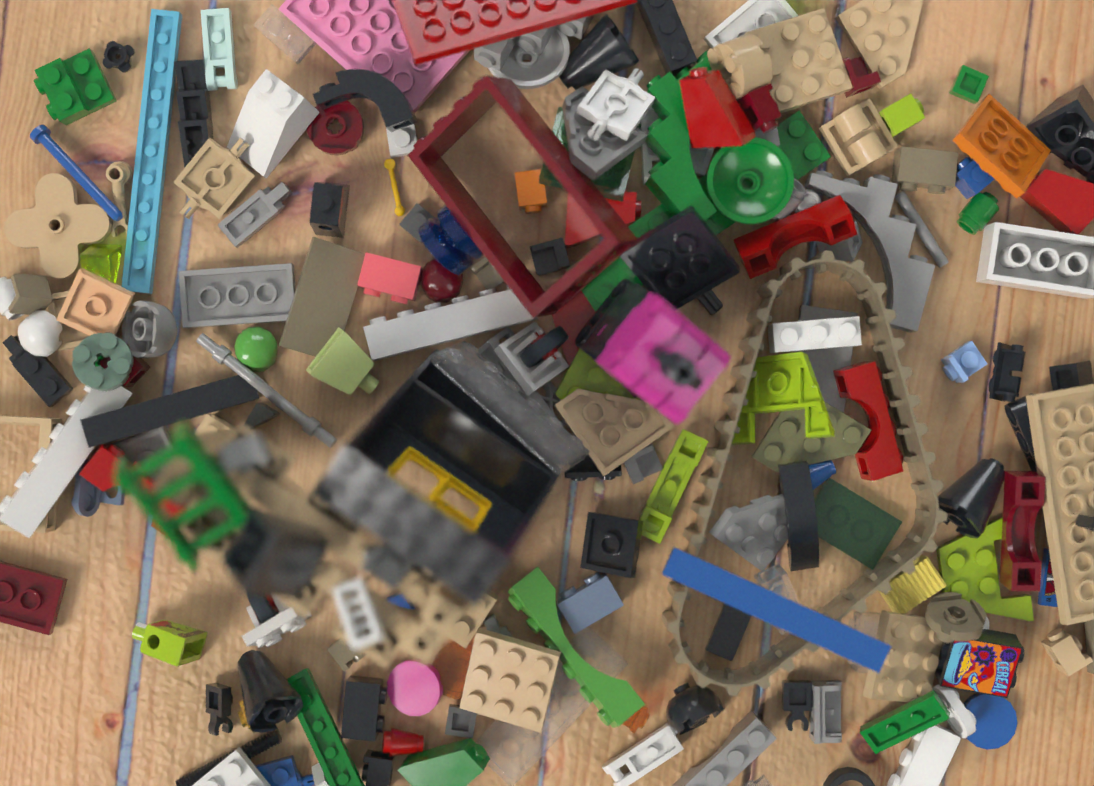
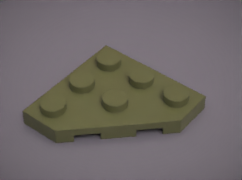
M824 401L835 431V437L810 439L805 437V409L781 411L754 451L752 457L772 470L779 472L778 465L806 460L808 465L850 456L858 452L871 429Z

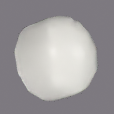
M36 310L26 317L18 327L20 344L25 350L35 356L47 357L53 354L62 344V341H59V334L63 327L54 315L45 310Z

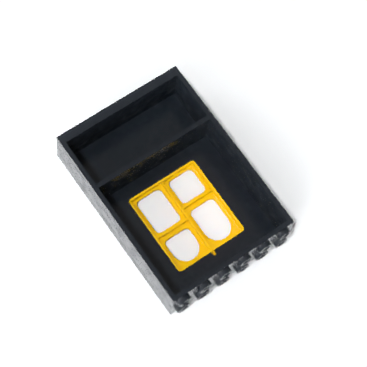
M436 349L342 446L314 494L471 603L477 605L510 560L577 446ZM407 461H413L438 479L437 485L427 498L395 477ZM448 489L455 490L479 508V512L473 520L442 499Z

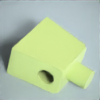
M339 327L306 369L314 378L349 395L358 386L370 394L379 383L378 379L368 373L374 366V362Z

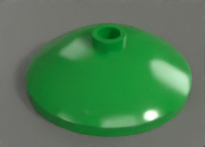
M755 137L743 146L722 147L716 153L708 168L707 190L712 203L722 215L737 223L758 224L772 219L784 209L793 192L794 174L789 159L778 146L762 138ZM744 179L751 181L752 187L750 189L743 187L742 181Z

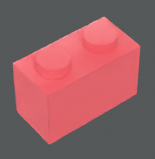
M366 252L357 286L364 288L363 294L380 298V294L384 293L391 295V301L407 305L408 300H416L423 268Z

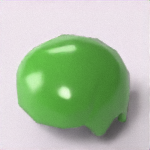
M260 326L248 327L242 333H239L234 346L237 360L251 371H266L276 362L278 344L271 331Z

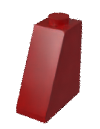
M707 67L694 68L689 71L690 74L679 80L691 148L743 146L756 137L753 127L719 70L707 71Z
M1044 169L1038 172L1025 193L1020 196L1059 232L1079 235L1094 218V184L1055 171Z
M599 190L627 226L635 222V217L641 216L642 201L636 200L637 192ZM568 193L565 248H572L599 238L602 235Z

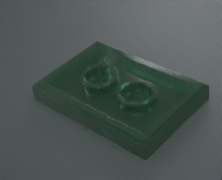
M828 478L814 499L818 537L873 570L902 521L833 479Z

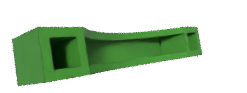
M539 567L535 568L507 591L510 594L508 599L517 611L522 610L527 616L526 623L535 634L539 632L544 638V646L561 652L562 670L571 680L575 679L581 686L579 689L581 695L587 702L595 704L599 710L597 715L606 726L611 725L612 728L619 727L645 705L627 681L613 678L596 670L585 662L573 649L564 635L558 619L556 589Z

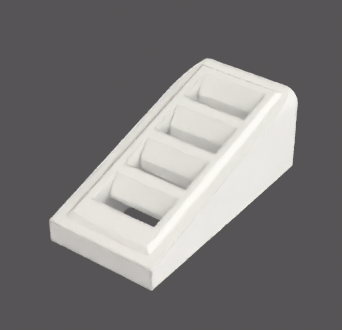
M363 577L332 588L352 650H361L387 639ZM359 590L360 596L345 601L344 595ZM363 603L364 608L350 613V607ZM367 615L368 621L355 626L353 620ZM369 628L372 629V634L360 638L359 632Z

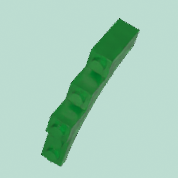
M708 50L697 59V65L692 69L707 67V71L712 70L707 56ZM685 67L676 77L669 71L662 78L660 75H657L646 85L648 88L647 93L655 97L651 107L660 118L647 128L649 133L645 143L661 161L648 171L650 177L645 185L672 216L693 205L703 220L707 222L717 210L703 192L691 159L689 132L679 82L680 79L690 74L689 71L691 69Z

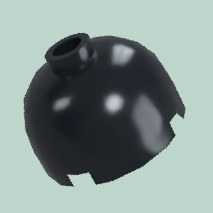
M685 683L673 690L675 696L668 702L666 718L674 736H677L707 723L706 720L710 718L709 715L713 714L715 718L725 708L716 693L706 686L702 688L699 685L690 687L689 683Z

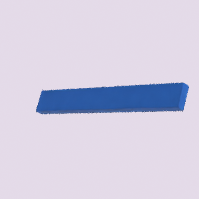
M673 547L661 573L666 577L877 673H880L891 646L883 641L676 547Z

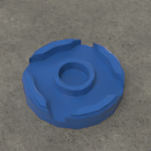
M976 693L967 698L963 703L965 704L964 707L976 719L975 733L966 737L976 747L987 750L997 749L1007 744L1014 736L1018 724L1016 711L1012 704L1004 697Z

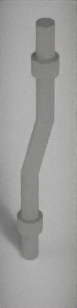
M204 333L197 338L196 342L209 351L215 361L221 365L225 364L273 404L303 426L302 430L312 437L314 435L329 448H332L337 442L334 436L321 427L322 423L314 417L309 418L286 400L258 375L231 355L232 351L224 345L219 346Z

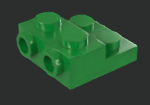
M90 48L66 60L58 58L35 69L38 77L34 79L35 86L42 95H47L50 102L46 105L48 113L53 120L58 119L59 122L65 125H69L117 102L99 62Z

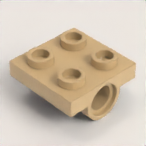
M870 98L847 109L819 128L847 177L898 147Z

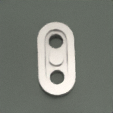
M939 684L932 687V690L936 692L950 712V718L947 721L954 732L961 738H966L975 733L976 719L960 701L958 691L952 688L941 687Z

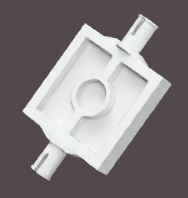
M635 68L629 78H624L605 69L579 104L576 113L594 123V126L588 132L590 139L594 136L593 140L597 141L604 130L613 133L625 141L629 139L655 99L653 95L645 92L637 85L644 77V73L641 70L638 73L639 69Z

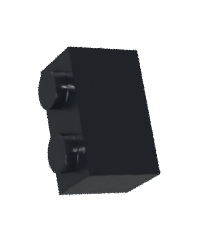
M349 676L345 687L341 738L375 741L378 733H383L385 716L380 715L381 704L386 705L387 687H383V678Z

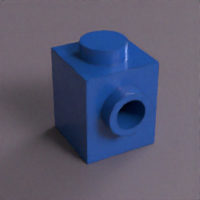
M969 156L957 164L955 186L966 199L977 195L995 180L989 173L984 172L979 164Z

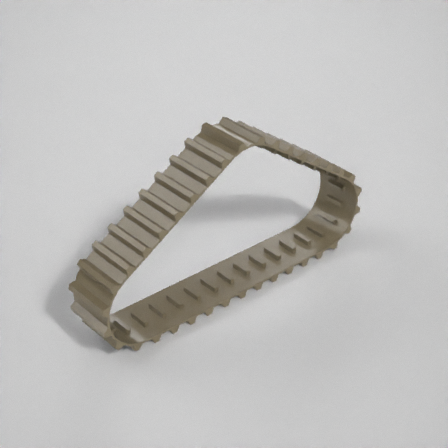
M823 251L810 258V261L807 263L797 257L779 267V278L760 285L757 290L762 300L758 309L748 313L746 321L753 326L750 337L740 340L738 348L745 352L742 365L732 367L730 372L737 379L733 393L724 394L722 400L729 406L725 420L716 421L714 427L721 433L718 446L708 448L706 454L713 460L710 474L700 475L698 481L705 486L702 501H694L691 505V509L697 513L694 528H685L683 536L689 541L687 553L698 557L701 544L706 545L707 538L704 537L709 517H714L716 512L712 507L718 488L722 489L724 485L720 480L726 460L731 461L732 458L731 455H728L734 433H739L740 430L736 425L742 405L747 406L748 400L744 399L750 378H755L757 373L753 371L758 351L764 349L765 344H762L761 340L766 323L772 322L773 316L769 315L774 298L779 297L783 292L779 287L787 277L794 280L802 276L799 270L814 268L817 274L827 270L839 275L841 281H847L852 285L865 309L867 317L865 321L870 327L874 342L873 350L878 356L882 379H884L890 400L889 407H892L897 425L896 431L902 443L905 454L903 458L904 462H907L912 480L911 487L915 490L917 505L914 525L906 535L907 538L895 550H890L886 553L887 556L870 570H865L863 572L864 575L848 588H843L840 594L823 608L817 609V612L841 622V619L853 609L861 614L867 610L865 599L875 591L879 590L884 594L891 591L889 580L900 571L911 575L915 571L913 561L923 551L934 553L937 545L932 538L936 532L937 524L947 521V513L939 509L937 493L944 488L943 482L932 479L929 465L936 460L935 453L925 451L921 436L928 432L927 424L917 423L913 408L920 403L918 395L909 394L905 382L912 375L911 367L901 366L897 351L905 346L902 338L893 337L889 324L897 318L895 310L885 309L881 297L887 288L884 282L873 283L870 277L863 272L865 262L860 259L847 263L835 260L832 251ZM680 582L668 583L667 590L673 598L671 609L662 612V620L667 630L674 637L668 646L678 664L688 663L690 672L697 685L702 688L710 683L724 686L729 696H737L741 687H748L754 684H758L761 688L766 689L770 687L769 676L782 668L790 672L795 668L792 658L806 648L813 653L819 649L818 645L791 633L776 646L772 645L770 647L771 650L755 662L748 663L749 665L737 670L724 668V671L710 669L708 664L702 659L700 663H697L687 655L691 651L686 641L680 642L679 627H684L681 612L685 600H690L691 594L688 592L689 587Z

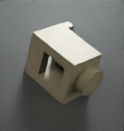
M340 638L327 649L344 672L353 664L352 659L356 663L365 656L358 650H352L351 646Z

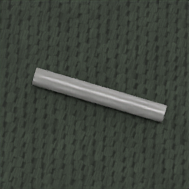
M902 191L894 196L906 217L909 218L910 223L917 224L915 231L938 267L940 268L949 262L906 193Z

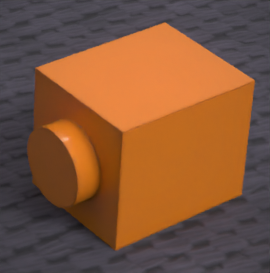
M543 169L515 172L519 210H525L526 214L542 212V207H547Z

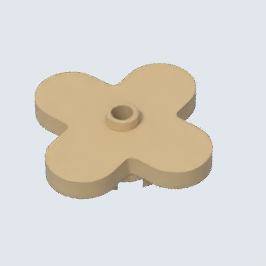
M51 173L43 176L36 185V206L12 212L5 221L4 232L9 242L17 247L25 249L39 248L40 263L48 275L58 279H68L76 275L81 268V248L85 244L100 243L107 239L111 233L113 221L98 205H78L75 184L66 176ZM60 222V228L56 230V226Z

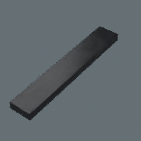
M236 375L84 418L80 421L88 447L91 448L258 400L259 395L257 389L241 376Z

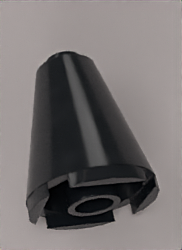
M606 14L569 55L568 63L559 77L567 89L573 87L577 90L582 86L585 87L596 82L605 69L615 74L636 65L640 61L633 49H630L627 40L618 27Z
M993 458L980 460L938 496L939 509L947 513V521H944L946 525L951 521L958 526L955 531L970 538L977 539L984 533L1004 483L1005 471L1001 462Z
M250 650L245 652L238 661L237 667L247 724L253 732L264 733L278 729L277 723L285 720L287 724L300 713L303 708L301 696L262 651Z

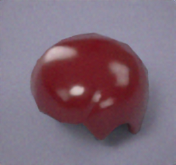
M436 257L426 263L421 273V287L426 297L434 302L447 303L460 294L463 284V272L457 262L449 257Z

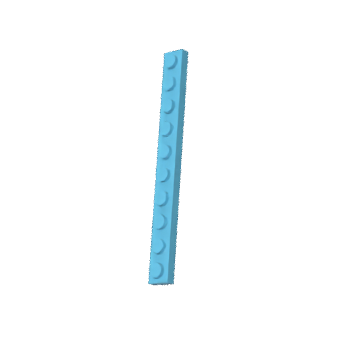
M151 9L121 286L137 293H153L176 79L175 61L178 60L182 14L177 11Z

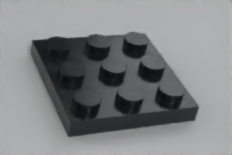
M693 205L637 238L638 241L620 256L650 293L657 294L676 310L740 273V266Z

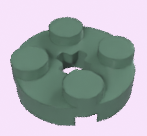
M108 332L88 336L74 348L72 353V366L76 377L85 386L104 392L121 387L128 380L134 363L133 355L128 345L122 339ZM102 355L111 358L107 362L108 368L103 369L101 366H95L98 357Z

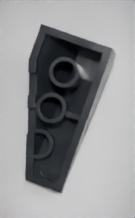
M1081 85L1057 98L1030 121L1026 127L1054 155L1064 161L1063 165L1070 170L1072 168L1086 177L1087 182L1094 184V100L1084 85Z

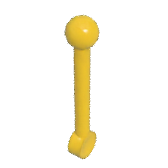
M386 159L384 166L389 171L396 204L394 212L397 216H403L405 208L401 205L394 172L396 164L393 159Z

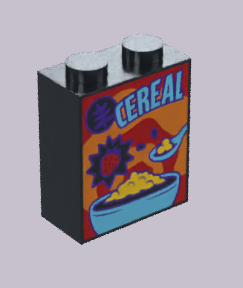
M983 629L981 637L976 640L943 642L935 675L941 687L1008 698L1010 689L1014 688L1016 684L1018 663H1022L1024 659V647L1021 645L1016 634Z

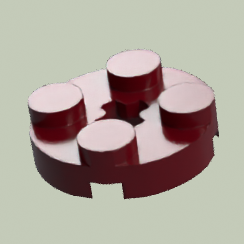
M349 101L324 110L316 105L315 108L319 111V114L306 129L315 147L326 154L334 156L354 151L364 134V121L358 109ZM334 119H338L339 124L343 125L342 130H338L336 134H333V131L328 129V124H333Z

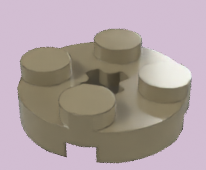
M954 592L939 593L932 597L931 602L928 604L925 619L929 627L937 633V638L943 642L976 640L981 637L986 620L985 611L979 603L973 599L970 602L961 599L962 594Z

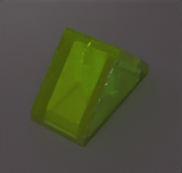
M92 244L80 254L81 268L116 284L123 247L115 244Z

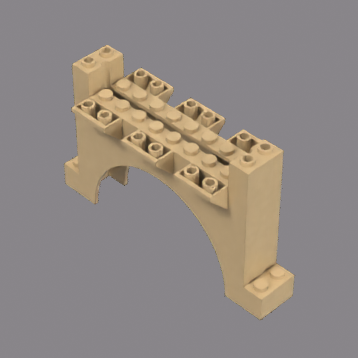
M207 414L195 432L218 463V456L221 455L219 447L256 433L242 423L237 428L217 414ZM266 438L264 440L273 462L261 465L257 461L258 468L241 475L238 470L227 473L236 487L248 498L255 500L277 515L319 530L329 542L327 548L353 563L357 568L362 569L361 567L366 562L362 556L373 542L377 545L382 542L378 537L314 494L324 477L323 475H320L310 492H307L291 480L287 474L295 457ZM178 457L167 463L151 489L156 491L191 471V465L185 458L181 459ZM196 482L168 500L177 506L188 504L186 507L188 508L209 496L210 490L204 482ZM216 506L180 528L192 540L229 519V514L223 506L221 508ZM238 531L230 532L201 550L222 563ZM322 559L312 573L310 584L303 590L299 599L276 598L306 617L324 591L334 597L332 588L355 580V578L327 560ZM414 563L394 590L422 609L413 610L395 605L367 587L387 639L358 651L386 668L397 650L401 649L427 666L446 636L462 647L467 648L476 631L497 601L498 595L488 589L479 603L474 605ZM369 570L365 571L377 580H379L383 585L388 586ZM368 576V577L364 580L365 583H366V585H367V583L369 582V580L371 579L370 576ZM359 590L344 595L345 601L360 596ZM360 603L350 607L349 611L350 613L364 608V605ZM367 615L353 620L355 626L368 621ZM341 619L332 634L350 645ZM369 628L359 632L360 638L372 634V629Z

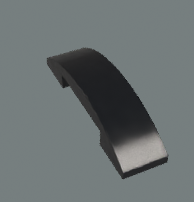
M805 460L778 465L780 488L784 497L790 571L819 567L818 525L808 462Z

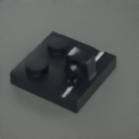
M588 512L580 568L635 578L643 521Z

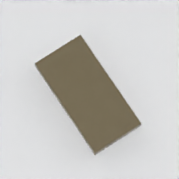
M312 237L279 346L316 357L338 327L343 331L345 330L358 288L357 284L365 257L364 253Z

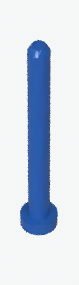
M39 125L34 128L30 133L32 141L35 144L41 143L114 221H120L123 218L122 212L50 137L51 131L46 125Z

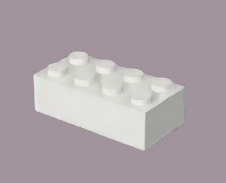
M999 222L991 223L984 228L976 282L1084 299L1094 298V237Z

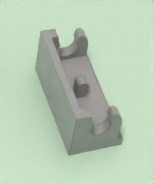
M811 681L812 711H809V737L814 744L842 742L841 681Z

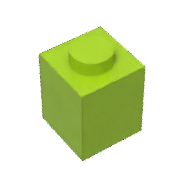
M911 93L879 112L893 138L925 118L923 105L917 98L914 99Z

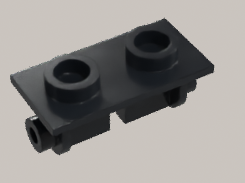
M998 342L997 350L993 355V376L989 381L990 399L1015 402V398L1019 397L1021 377L1012 376V371H1023L1026 354L1023 351L1024 346L1015 344L1011 346Z

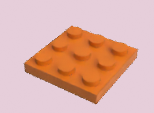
M990 94L981 100L953 138V141L962 152L967 153L979 164L984 172L989 173L1000 183L1006 192L1011 193L1016 199L1025 193L1051 152L1041 140Z

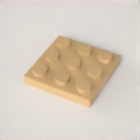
M824 8L745 32L744 35L752 34L758 37L763 43L760 46L763 54L769 53L773 69L771 81L773 89L770 93L777 102L780 113L849 92L853 88Z
M881 611L875 638L889 644L891 648L880 673L868 669L863 696L877 700L910 702L932 691L942 641L937 638V633L929 627L924 616Z
M478 628L475 634L459 708L541 733L561 652Z

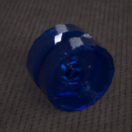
M444 204L437 211L438 219L429 218L419 227V235L428 251L443 267L454 274L461 275L472 266V257L478 259L484 254Z

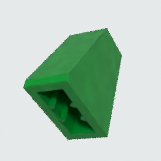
M472 738L424 750L423 752L409 754L397 771L412 786H467L484 771L490 757L482 745L475 743Z

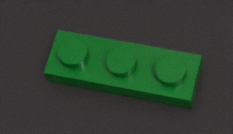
M932 690L860 726V734L874 753L877 754L949 719L950 712L936 692Z

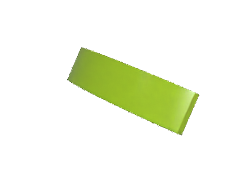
M681 430L639 520L643 521L642 536L659 544L661 543L672 520L674 510L695 466L697 467L709 442L708 440L687 430Z

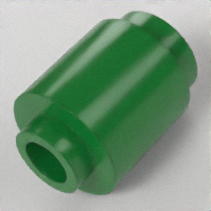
M979 192L977 195H974L959 213L957 224L972 235L982 231L999 211L997 198L989 192Z

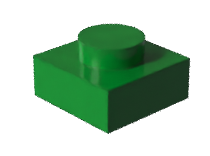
M962 65L959 68L949 94L976 104L989 76Z

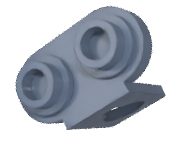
M90 459L85 460L75 473V490L72 497V506L75 512L86 517L96 513L100 502L123 505L125 499V492L119 487L116 497L112 498L109 492H103L79 475L81 469Z

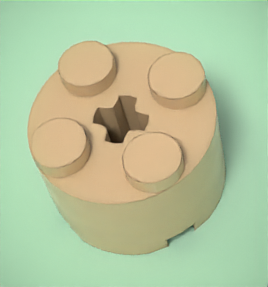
M752 34L718 44L709 49L707 54L712 68L711 71H720L736 100L741 99L752 90L770 84L772 81L773 69L769 53L763 54L760 48L763 45L762 41Z

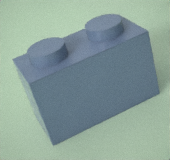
M596 572L584 579L586 584L578 589L572 586L559 594L561 598L557 600V605L574 634L624 606L622 599L606 573L600 575L599 572Z

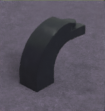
M348 69L336 72L339 84H325L319 88V92L313 94L316 105L323 110L354 98L371 100L378 106L385 126L390 132L417 123L412 106L405 95L390 80L373 71Z

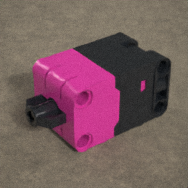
M623 279L616 285L575 339V345L674 424L682 422L688 416L692 407L716 377L727 367L731 358L728 352L683 317L657 294L650 293L638 283L635 284L628 279Z

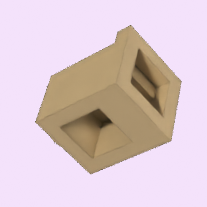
M1063 628L1051 631L1047 635L1048 638L1041 642L1058 671L1067 676H1071L1093 662L1090 656L1080 652L1083 647L1074 635L1065 633Z

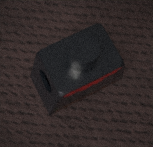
M314 182L310 225L315 235L344 238L350 185Z

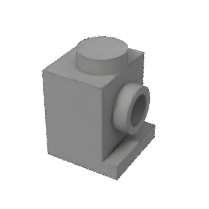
M261 432L252 433L218 448L221 454L218 456V461L226 474L236 470L239 471L240 475L258 468L257 461L261 465L273 462Z

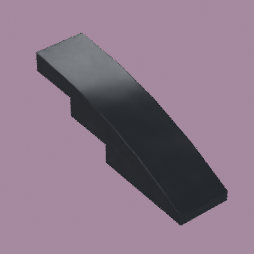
M204 59L175 61L179 91H176L180 115L178 127L184 168L209 137L213 139L210 94L206 86Z

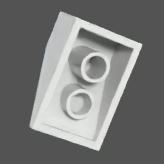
M266 69L248 91L227 148L231 149L240 137L244 139L238 150L245 142L250 146L246 148L240 158L267 179L319 114V111L302 95Z

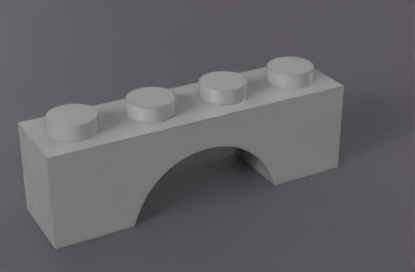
M751 710L731 729L724 744L708 760L697 767L690 768L672 786H727L773 743L776 737Z

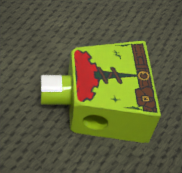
M161 620L149 623L148 625L138 622L133 629L132 638L142 641L140 646L141 653L178 667L201 658L208 632L171 621Z

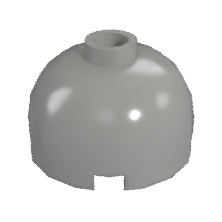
M142 300L134 302L131 305L135 306L132 312H127L123 320V341L130 345L132 355L136 358L162 356L172 348L176 340L178 329L174 315L168 308L159 303Z

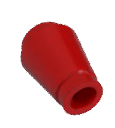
M391 728V731L384 730L382 754H389V757L423 752L424 735Z

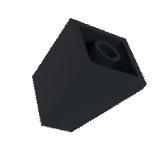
M252 505L222 564L242 592L299 599L303 590L310 584L312 573L317 564L324 558L329 542L315 528Z

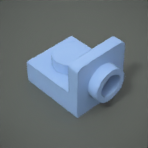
M973 341L966 342L941 359L945 365L943 367L944 373L951 381L955 380L956 383L966 382L969 380V376L987 365V362Z

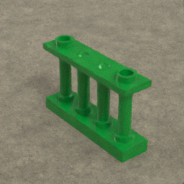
M186 421L174 426L170 447L134 468L129 465L124 457L117 460L114 480L117 486L123 492L127 491L172 545L177 559L181 563L186 562L192 571L199 568V550L234 530L239 531L252 507ZM178 457L181 459L185 458L191 465V471L152 493L142 481L143 477ZM196 482H204L210 490V495L174 516H171L161 504ZM216 506L221 508L223 506L229 514V519L198 537L190 540L180 528Z

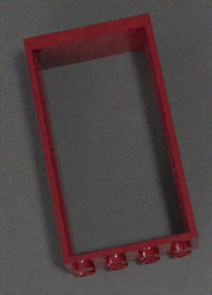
M488 75L483 76L473 84V90L467 96L461 97L453 104V110L447 116L441 117L434 123V129L427 136H423L415 142L414 149L408 154V157L531 317L538 318L556 314L636 243L638 239L590 178L571 164L568 150L511 79ZM496 102L604 237L595 248L546 292L441 158Z

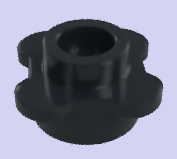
M115 41L109 42L104 52L103 65L107 69L117 68L122 73L128 72L131 68L129 64L130 58L134 55L133 47L130 45L122 46ZM118 54L121 55L120 59H116Z

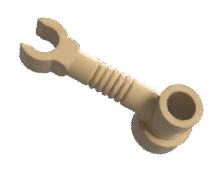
M123 161L112 163L106 170V177L112 182L114 205L123 215L120 221H114L111 234L113 237L118 236L117 227L119 225L125 227L126 237L128 230L124 185L131 180L133 171L131 166ZM115 169L120 171L119 178L114 174Z

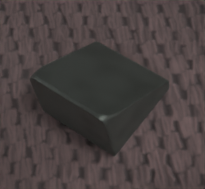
M258 403L253 408L244 425L253 430L279 416L281 413L264 403Z

